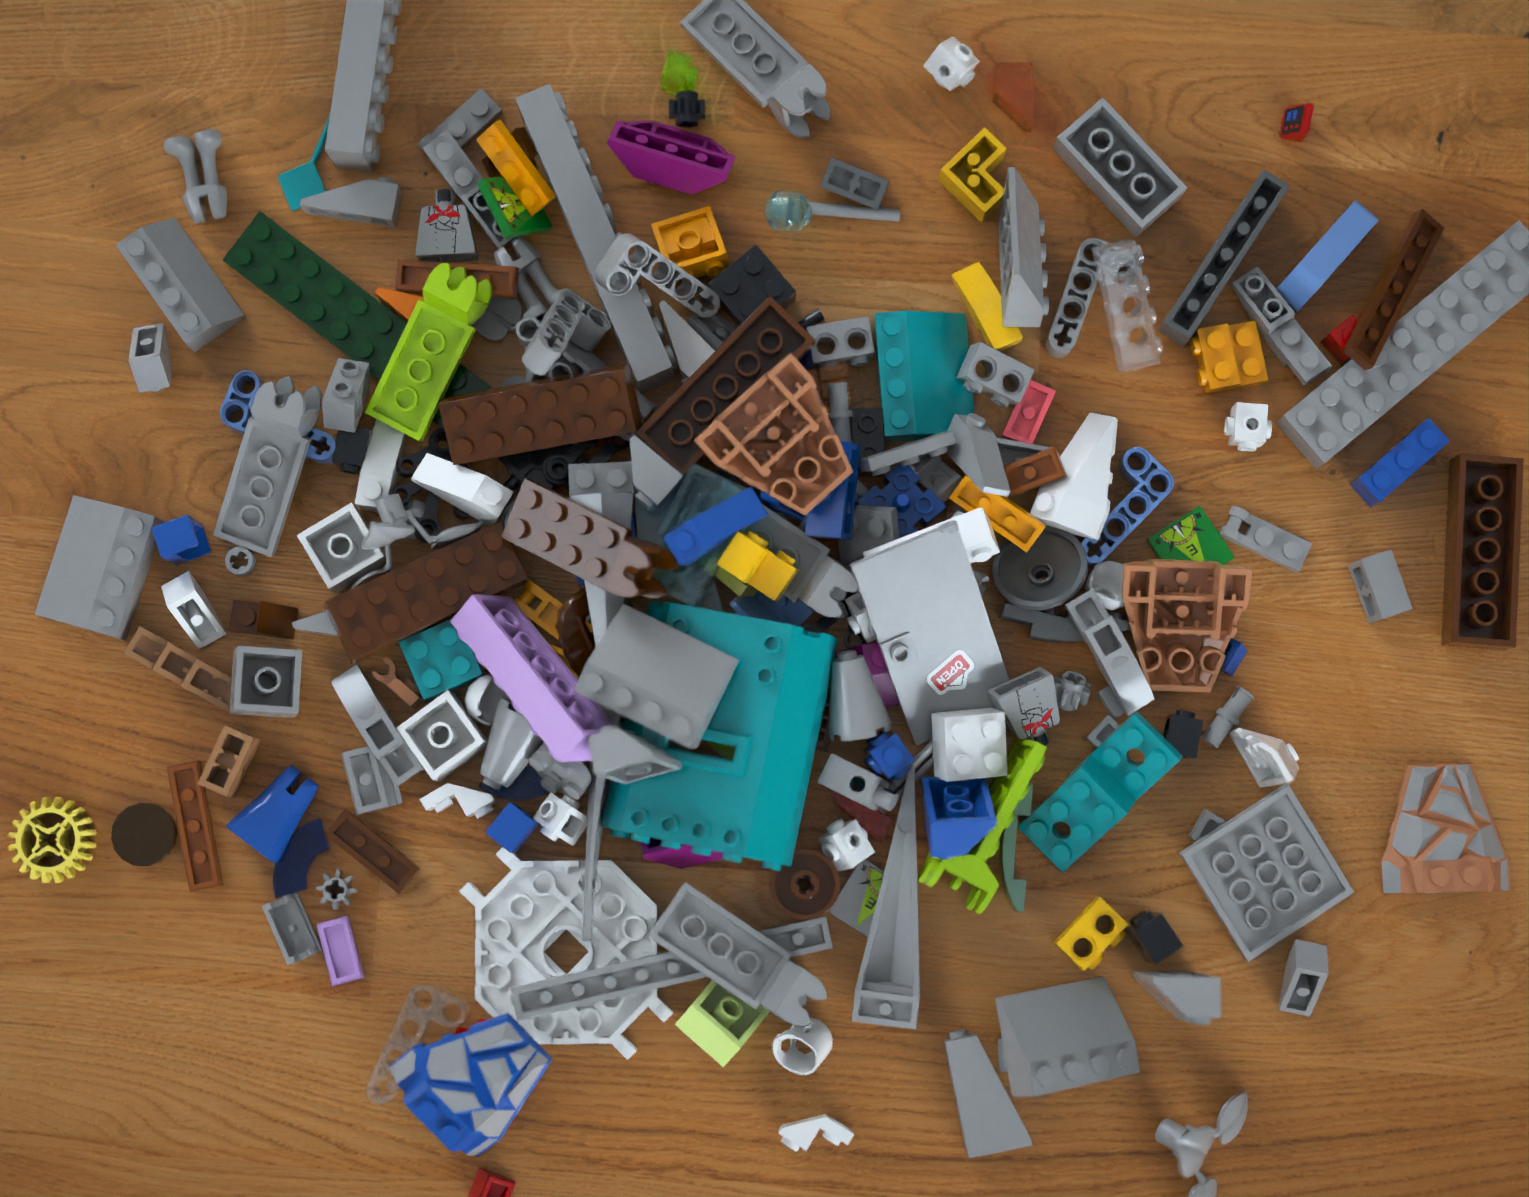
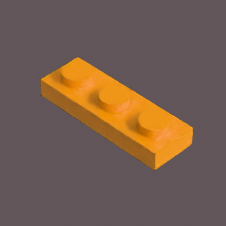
M501 120L493 123L476 139L531 216L542 210L556 197Z
M966 474L949 497V499L968 512L982 507L990 519L992 528L1026 553L1046 526V524L1007 497L982 492Z

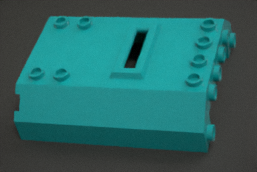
M649 602L648 616L739 659L735 671L701 739L736 746L734 760L668 748L670 738L625 716L622 730L633 731L636 735L647 738L678 759L682 764V768L627 784L611 780L601 827L610 828V835L629 839L631 833L630 840L649 843L650 837L662 839L660 846L680 850L681 844L692 846L691 853L710 856L711 850L723 852L722 859L741 863L742 857L761 860L762 868L780 871L781 865L791 867L838 639L821 632H809L803 630V627L671 602H664V605L657 602Z

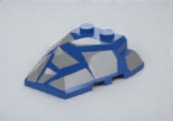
M509 1013L471 1025L469 1031L453 1035L452 1032L443 1035L440 1041L425 1045L424 1042L414 1045L391 1063L390 1070L396 1084L405 1092L403 1101L406 1107L450 1151L462 1150L466 1155L478 1157L502 1139L511 1122L550 1065L552 1057Z

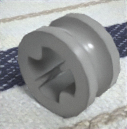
M234 547L226 554L225 565L233 574L247 576L255 569L256 558L248 549ZM244 553L247 555L244 559L248 560L247 566H240L239 570L234 568L237 564L233 560L235 557L240 558Z

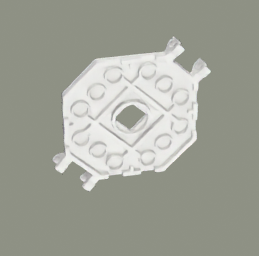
M502 847L496 855L511 871L485 897L472 882H468L459 891L475 906V1000L493 1018L509 1013L517 1021L510 989L512 987L657 954V942L648 937L657 923V905L612 860H598L591 941H582L586 860L521 861L515 853H510ZM566 929L588 950V953L568 974L545 953ZM657 988L517 1022L538 1044H612L628 1060L637 1051V1048L622 1035L626 1028L647 1007L663 1022L673 1014V1011L658 997Z

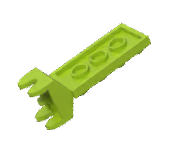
M449 263L439 264L430 273L422 289L424 301L418 300L364 412L418 441H423L439 408V403L442 402L477 328L472 325L484 315L492 297V284L488 279L477 283L473 275L467 277L465 267H456L451 271V264Z
M1015 738L1007 753V776L994 777L989 786L996 816V826L964 856H955L951 859L931 858L929 851L918 873L919 882L922 884L925 882L926 885L932 887L943 871H946L954 876L950 882V888L955 891L958 890L963 881L972 886L965 903V908L970 911L974 908V912L977 914H981L986 909L1000 884L985 861L996 853L1000 844L998 839L1003 829L1008 828L1015 816L1014 809L1018 801L1024 799L1030 789L1029 781L1033 773L1042 767L1047 747L1037 741Z

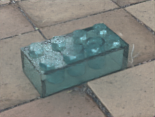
M691 463L654 543L672 553L663 536L747 488L695 463ZM734 537L688 566L678 563V569L669 571L657 568L654 571L655 579L663 583L668 592L667 594L693 607H701L720 567L716 563Z

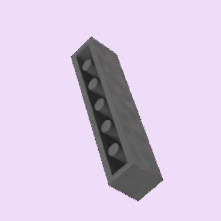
M1265 169L1261 172L1157 331L1180 346H1185L1290 185Z

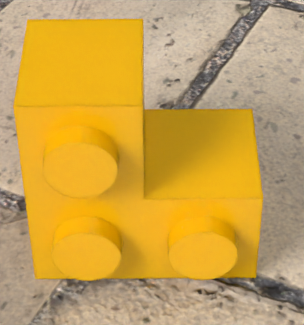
M985 127L940 170L938 181L981 223L1002 203L1004 188L989 173L1003 160L1007 149Z
M738 531L716 564L742 582L750 584L773 601L779 602L799 572V569L793 566L796 560L781 550L776 555L766 547L769 542L756 533L748 531L747 534H743Z

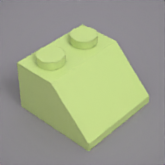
M712 980L674 1025L724 1067L741 1049L769 1011L760 1004L757 1009H754Z

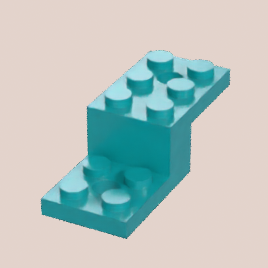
M1136 711L1070 773L1064 783L1031 813V816L1025 818L1018 828L1064 872L1127 815L1136 800L1176 765L1183 756ZM1139 749L1144 754V761L1139 763L1132 761L1129 757V750ZM1059 821L1065 822L1070 827L1071 833L1068 835L1060 834L1056 830L1055 823Z

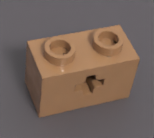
M224 725L197 784L226 797L235 798L261 739L234 727Z

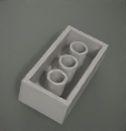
M1103 97L1060 134L1053 146V150L1135 238L1180 200L1188 188Z

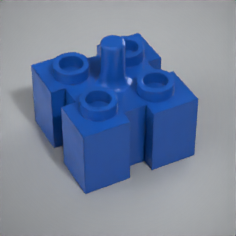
M901 463L885 476L883 483L886 486L882 490L875 485L856 503V505L896 507L899 538L917 532L915 526L919 523L926 528L946 508L945 504L930 488L923 493L917 487L921 478L909 465L901 466Z

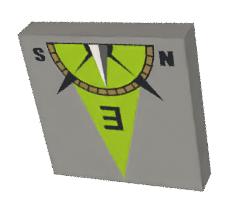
M866 859L860 862L828 912L868 937L884 871Z

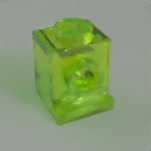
M669 49L660 76L661 90L673 94L679 91H693L700 71L699 68L693 66V56Z

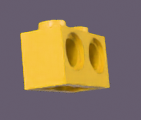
M1095 897L1052 943L1080 970L1085 971L1087 968L1093 970L1103 960L1104 955L1102 952L1107 946L1111 944L1114 947L1125 937L1126 932L1124 929L1128 923L1101 897ZM1106 915L1111 921V928L1108 932L1102 934L1096 928V920L1100 916ZM1084 938L1089 943V951L1086 955L1079 957L1074 952V943L1078 939Z

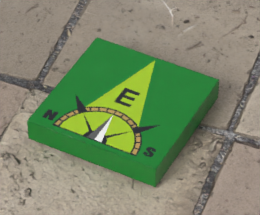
M503 176L483 178L477 184L505 238L546 233L552 228L544 209L531 216Z
M1200 505L1146 540L1158 559L1216 561L1224 565L1235 558Z

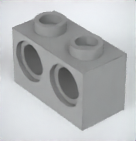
M868 316L807 326L806 331L815 339V345L809 350L812 369L820 368V372H830L837 370L838 365L850 363L851 367H859L869 364V360L874 359L875 350ZM859 337L864 341L865 346L859 350H854L849 347L847 342L850 338ZM828 342L834 347V351L829 355H823L818 352L817 346L820 343Z
M979 342L970 346L956 379L964 383L963 387L966 390L976 394L983 392L991 397L990 401L992 403L1007 408L1021 402L1035 369ZM978 362L985 368L983 378L979 377L975 370ZM1005 376L1012 382L1010 392L1003 387V378Z
M338 358L322 399L324 428L355 433L370 392L369 363Z

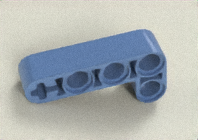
M1355 200L1276 289L1288 305L1298 312L1379 219Z
M240 371L234 376L220 409V418L223 423L231 430L244 435L248 419L253 417L250 410L258 389L264 384L252 371ZM248 381H255V389L251 393L243 394L244 384ZM239 409L243 410V418L239 422L232 423V413ZM312 428L306 435L312 438L306 458L324 465L333 464L332 458L336 440L330 434ZM312 441L320 446L328 444L330 446L329 452L323 451L321 453L316 447L311 445Z
M1130 448L1119 461L1120 473L1135 488L1108 515L1099 540L1101 539L1104 544L1097 550L1096 555H1093L1091 558L1086 554L1088 567H1094L1102 562L1159 505L1174 487V479L1170 472L1144 448ZM1134 456L1139 458L1142 462V469H1131L1127 462L1128 457ZM1152 478L1162 480L1165 486L1164 492H1156L1151 488L1150 481ZM1130 500H1137L1142 504V514H1134L1130 511L1128 506ZM1108 522L1119 524L1122 530L1120 536L1115 537L1108 533L1106 528ZM1085 538L1081 542L1085 553L1099 540Z

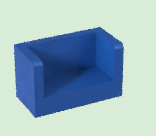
M189 515L151 527L161 558L175 565L183 564L212 552L203 524Z
M509 802L486 830V833L508 852L517 853L540 824L519 805Z

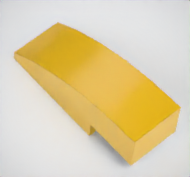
M980 262L951 274L977 330L981 331L988 346L1001 352L1021 342L1023 336L1018 327H1002L1001 295Z

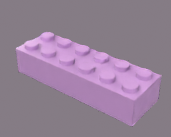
M472 594L450 621L458 631V637L470 646L476 654V660L488 669L494 677V683L506 692L512 700V706L524 715L530 723L531 730L541 737L549 747V753L553 758L560 762L592 761L588 736L600 733V728L613 725V723L595 701L573 691L578 680L511 596Z

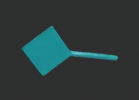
M329 118L310 162L277 176L292 212L301 208V199L326 192L315 165L327 138Z

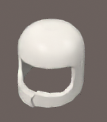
M809 1017L811 1023L806 1026L793 1024L790 1030L778 1034L772 1043L776 1060L787 1070L799 1075L813 1073L832 1049L833 1037L831 1031L822 1021L813 1017ZM785 1039H790L789 1050L783 1052L781 1042ZM796 1040L804 1042L813 1051L807 1054L798 1051L795 1045Z

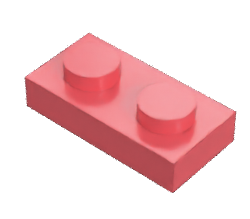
M1030 380L1021 402L1015 405L1001 437L1012 441L1033 444L1056 391Z

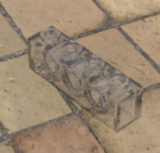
M1124 239L1093 247L1092 252L1117 369L1126 373L1160 364L1159 354L1163 353V347L1159 336H1155L1153 324H1156L1157 319L1153 306L1148 304L1147 294L1150 293V285L1147 276L1142 275L1140 263L1144 262V256L1141 246L1139 244L1136 245L1134 240ZM1127 266L1129 276L1124 282L1119 283L1117 272L1121 267ZM1129 297H1134L1136 302L1134 309L1131 312L1125 313L1123 309L1125 300ZM1140 327L1142 331L1140 340L1131 343V331L1134 328Z

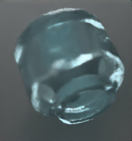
M780 190L774 192L769 197L765 206V215L772 229L794 233L801 231L810 221L812 208L804 194Z

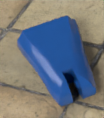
M293 765L285 769L258 797L226 825L230 831L275 864L280 860L292 834L319 787V784L311 778H307L294 795L290 794L289 792L302 775V772Z

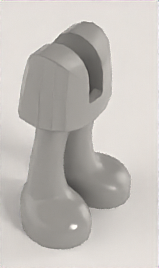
M213 129L203 130L194 135L196 148L200 153L203 165L205 185H201L192 139L185 136H177L166 139L163 142L165 152L170 156L176 157L182 165L187 190L182 197L185 207L195 224L207 221L203 197L208 196L209 206L214 219L224 218L227 213V189L220 185L215 159L216 150L221 145L222 137L220 131Z
M519 236L512 240L511 243L517 256L520 258L513 261L512 256L502 246L494 251L496 265L519 268L518 292L527 309L523 318L532 317L541 323L548 310L535 295L525 275L528 274L547 300L549 307L553 305L564 290H572L568 288L558 290L550 282L539 264L541 255L529 242Z

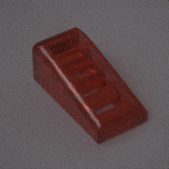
M837 792L834 793L832 796L834 803L853 820L856 819L870 836L882 843L892 823L891 818L873 811Z

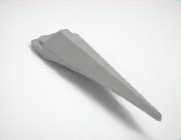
M632 462L568 464L570 499L631 529L634 499ZM584 580L595 645L597 646L624 604V597L601 589ZM607 708L610 719L613 717L614 711Z
M614 711L613 717L609 718L613 725H617L622 729L625 716ZM589 761V773L592 780L588 786L582 941H591L595 883L603 831L601 823L611 782L610 779L594 774L592 761Z
M912 765L908 772L855 988L852 1021L916 1029L921 990L915 769Z

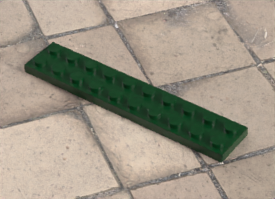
M259 211L222 260L352 360L369 363V373L380 380L407 322ZM460 364L443 400L450 396L493 388ZM438 408L432 421L441 428H444L440 408Z

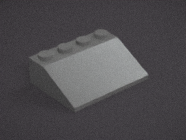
M1008 167L998 219L1002 327H1040L1043 315H1048L1049 297L1043 296V288H1047L1048 280L1047 270L1042 269V262L1046 260V244L1040 241V236H1044L1045 219L1044 217H1039V205L1015 167Z
M73 495L35 615L126 641L157 546L151 527L162 524L164 521L146 513Z
M623 604L588 659L573 691L688 748H698L739 659Z
M1104 976L995 998L1012 1097H1035L1140 1073L1135 1040Z

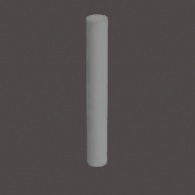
M808 202L807 214L894 222H899L900 209L878 208L876 210L865 206Z

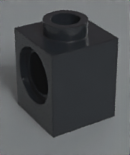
M357 427L355 433L337 431L332 461L340 467L341 472L359 474L372 436L370 429Z
M1177 710L1176 715L1170 714L1166 717L1163 737L1183 756L1182 758L1194 759L1197 757L1203 720L1195 719V713Z

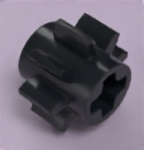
M694 91L677 92L676 100L669 99V119H675V125L678 127L692 128L698 126V119H705V100H699V94Z

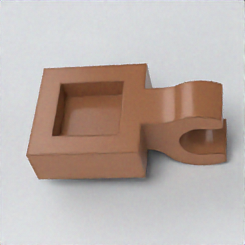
M384 658V663L389 666L388 674L382 676L374 670L372 672L373 677L385 683L409 706L416 709L423 701V698L418 695V686L408 677L404 681L398 678L396 664L392 660Z

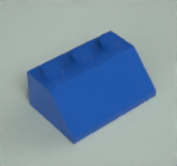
M938 777L921 778L922 813L931 858L951 859L955 856H964L996 826V816L986 778L949 782Z

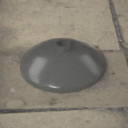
M1045 526V529L1027 553L1006 539L999 547L1000 553L995 554L992 565L993 579L999 593L1011 604L1029 610L1050 609L1071 599L1082 587L1088 569L1086 553L1079 540L1071 533L1051 526ZM1040 577H1047L1045 580H1038Z

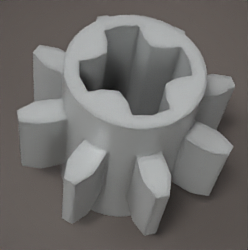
M1068 671L1063 674L1062 679L1054 677L1059 708L1074 711L1078 708L1079 704L1087 705L1091 685L1085 684L1086 679L1083 675Z
M341 869L336 870L335 877L333 878L329 874L324 873L323 878L326 882L323 886L316 887L317 890L323 891L324 897L320 902L332 901V908L334 910L339 908L340 901H343L346 905H351L352 902L349 899L351 893L359 891L356 888H352L350 883L355 877L348 876L347 878H342L343 872ZM338 883L339 886L344 887V893L338 894L336 898V893L331 892V886H335Z

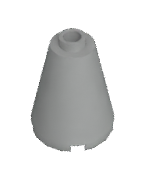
M856 650L837 653L838 658L832 661L828 724L830 740L834 741L836 735H840L841 741L871 738L877 736L876 729L884 727L885 733L889 732L892 729L891 720L864 656L857 655Z
M503 698L497 704L480 769V774L485 776L482 782L497 790H500L502 785L508 788L528 765L532 754L545 743L541 737L531 730L530 723L524 715L518 712L512 706V703Z

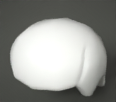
M1102 561L1095 565L1086 581L1085 590L1094 589L1105 609L1115 610L1124 607L1121 595L1123 564L1114 561Z
M492 675L478 677L468 687L464 701L469 716L486 726L492 725L500 699L503 698L509 702L511 700L506 692L494 683Z

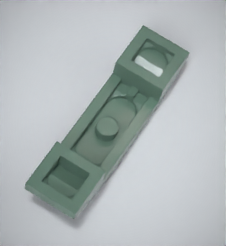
M1029 783L1030 789L1024 799L1018 801L1014 809L1015 816L1008 828L1003 829L1000 839L999 860L1002 882L1009 903L1016 912H1024L1026 880L1013 879L1018 816H1031L1033 784Z

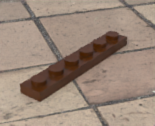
M1424 209L1415 212L1343 349V352L1363 370L1374 367L1444 230V227Z

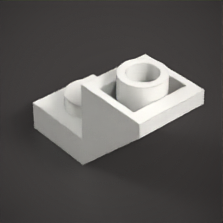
M449 783L420 799L425 810L431 811L435 809L436 813L451 806L453 804L451 799L456 797L465 815L468 817L475 815L477 819L494 810L492 804L498 801L495 795Z
M822 1114L782 1124L778 1134L783 1136L781 1142L789 1148L798 1151L799 1147L807 1151L819 1129L824 1130L822 1136L837 1146L840 1142L848 1145L854 1136V1131L829 1115Z

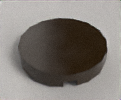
M138 803L127 807L117 816L112 826L111 840L115 852L122 860L134 866H151L162 862L169 855L170 851L173 850L176 844L177 828L174 819L165 809L156 804Z

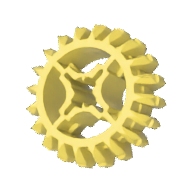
M49 797L42 798L41 805L35 801L30 803L31 812L26 809L19 811L20 816L24 820H13L12 825L17 827L18 831L9 832L8 837L16 838V844L9 845L8 849L10 851H18V854L12 858V861L14 863L23 861L19 869L21 873L30 871V879L37 880L41 876L42 883H50L52 877L56 883L63 882L64 875L68 879L75 877L74 868L79 871L86 869L85 864L81 860H92L93 856L86 851L87 848H96L97 843L89 842V836H94L97 832L95 829L87 830V826L93 820L91 817L81 819L86 811L83 807L74 810L75 802L72 800H68L64 804L62 797H55L52 803ZM54 813L66 818L62 823H57L53 827L40 821L43 817ZM73 830L75 833L74 848L69 845L68 841L69 835ZM32 832L35 834L37 840L36 845L33 849H31L30 837ZM49 834L57 836V839H54L57 840L56 846H49L48 841H51L48 840ZM51 853H55L57 856H62L65 859L64 862L53 867L40 862L43 857H48Z

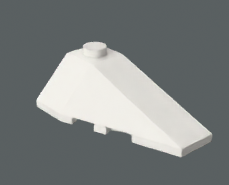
M1089 413L1060 456L1067 476L1040 486L1030 511L1031 515L1046 524V526L1067 531L1073 535L1099 540L1110 511V500L1107 499L1108 485L1112 484L1113 473L1110 472L1111 457L1115 454L1117 418Z
M1237 728L1228 732L1260 788L1285 784L1294 780L1299 770V766L1296 763L1299 758L1291 744H1285L1282 739L1243 728Z

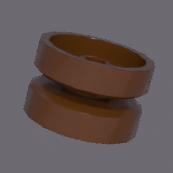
M801 849L794 851L791 867L781 865L780 871L772 870L769 886L772 899L779 910L791 918L809 920L819 918L832 908L838 899L840 880L838 871L829 858L819 851ZM807 878L811 884L810 888L805 891L801 890L800 886H798L799 880Z

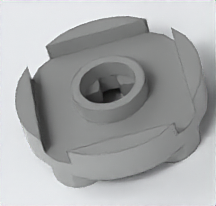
M543 743L529 758L530 765L535 768L542 778L541 785L553 794L559 791L575 800L580 799L592 780L587 767L582 761L560 762L549 753V747Z

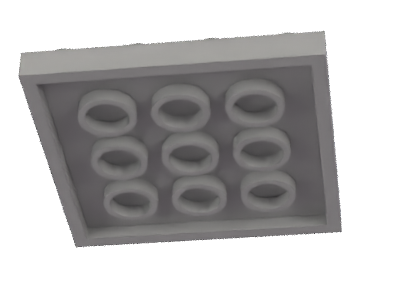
M1283 784L1179 852L1243 958L1248 962L1354 893V890L1308 815L1287 784Z

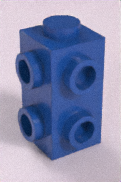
M881 730L877 732V736L866 740L868 746L863 751L867 757L863 760L873 774L877 776L882 775L888 779L891 777L898 779L911 769L909 764L915 759L896 733H885Z

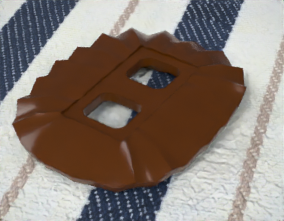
M585 587L567 597L565 604L558 610V621L555 626L559 634V642L563 648L564 656L569 661L571 668L578 678H580L588 659L596 648L594 634L589 631L585 622V618L590 615ZM624 597V604L635 609L629 597Z

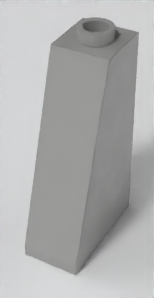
M968 1029L949 1032L950 1038L943 1039L967 1157L973 1158L1032 1146L1031 1137L977 1035L974 1033L969 1034Z

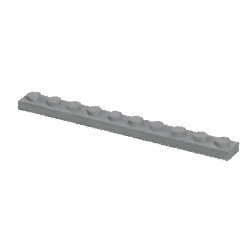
M826 916L758 931L792 954L791 957L833 948ZM669 951L516 986L510 989L517 1021L707 976Z

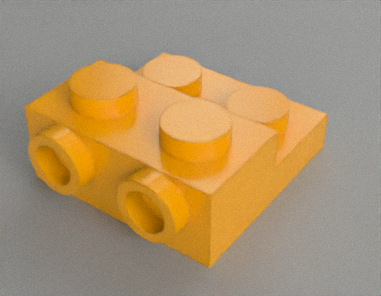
M710 206L651 224L660 253L693 277L698 278L707 275L708 277L715 278L730 266L727 252ZM682 278L676 282L678 286L681 285Z
M1256 321L1229 326L1228 323L1200 328L1194 332L1193 338L1190 339V348L1192 355L1198 357L1200 368H1197L1196 371L1197 380L1200 387L1204 386L1205 394L1263 384L1269 381Z

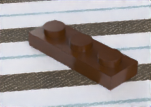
M347 809L343 810L325 833L327 837L398 894H401L420 870L417 865Z

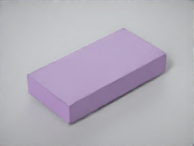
M349 915L316 924L332 986L364 978L365 975Z

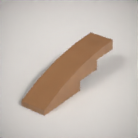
M139 625L123 654L229 712L231 676Z

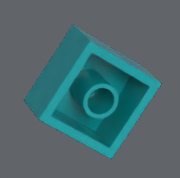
M452 619L399 642L422 698L428 703L447 690L455 692L472 684L478 677L486 675L482 665L475 658L476 654L468 644L458 637V631L450 622Z

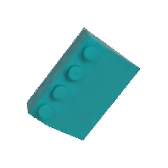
M924 311L875 313L873 327L880 408L883 409L884 443L916 441L941 432H947L954 414L968 416L969 413L974 414L973 392L966 390L963 387L964 383L956 379L969 350L966 313Z

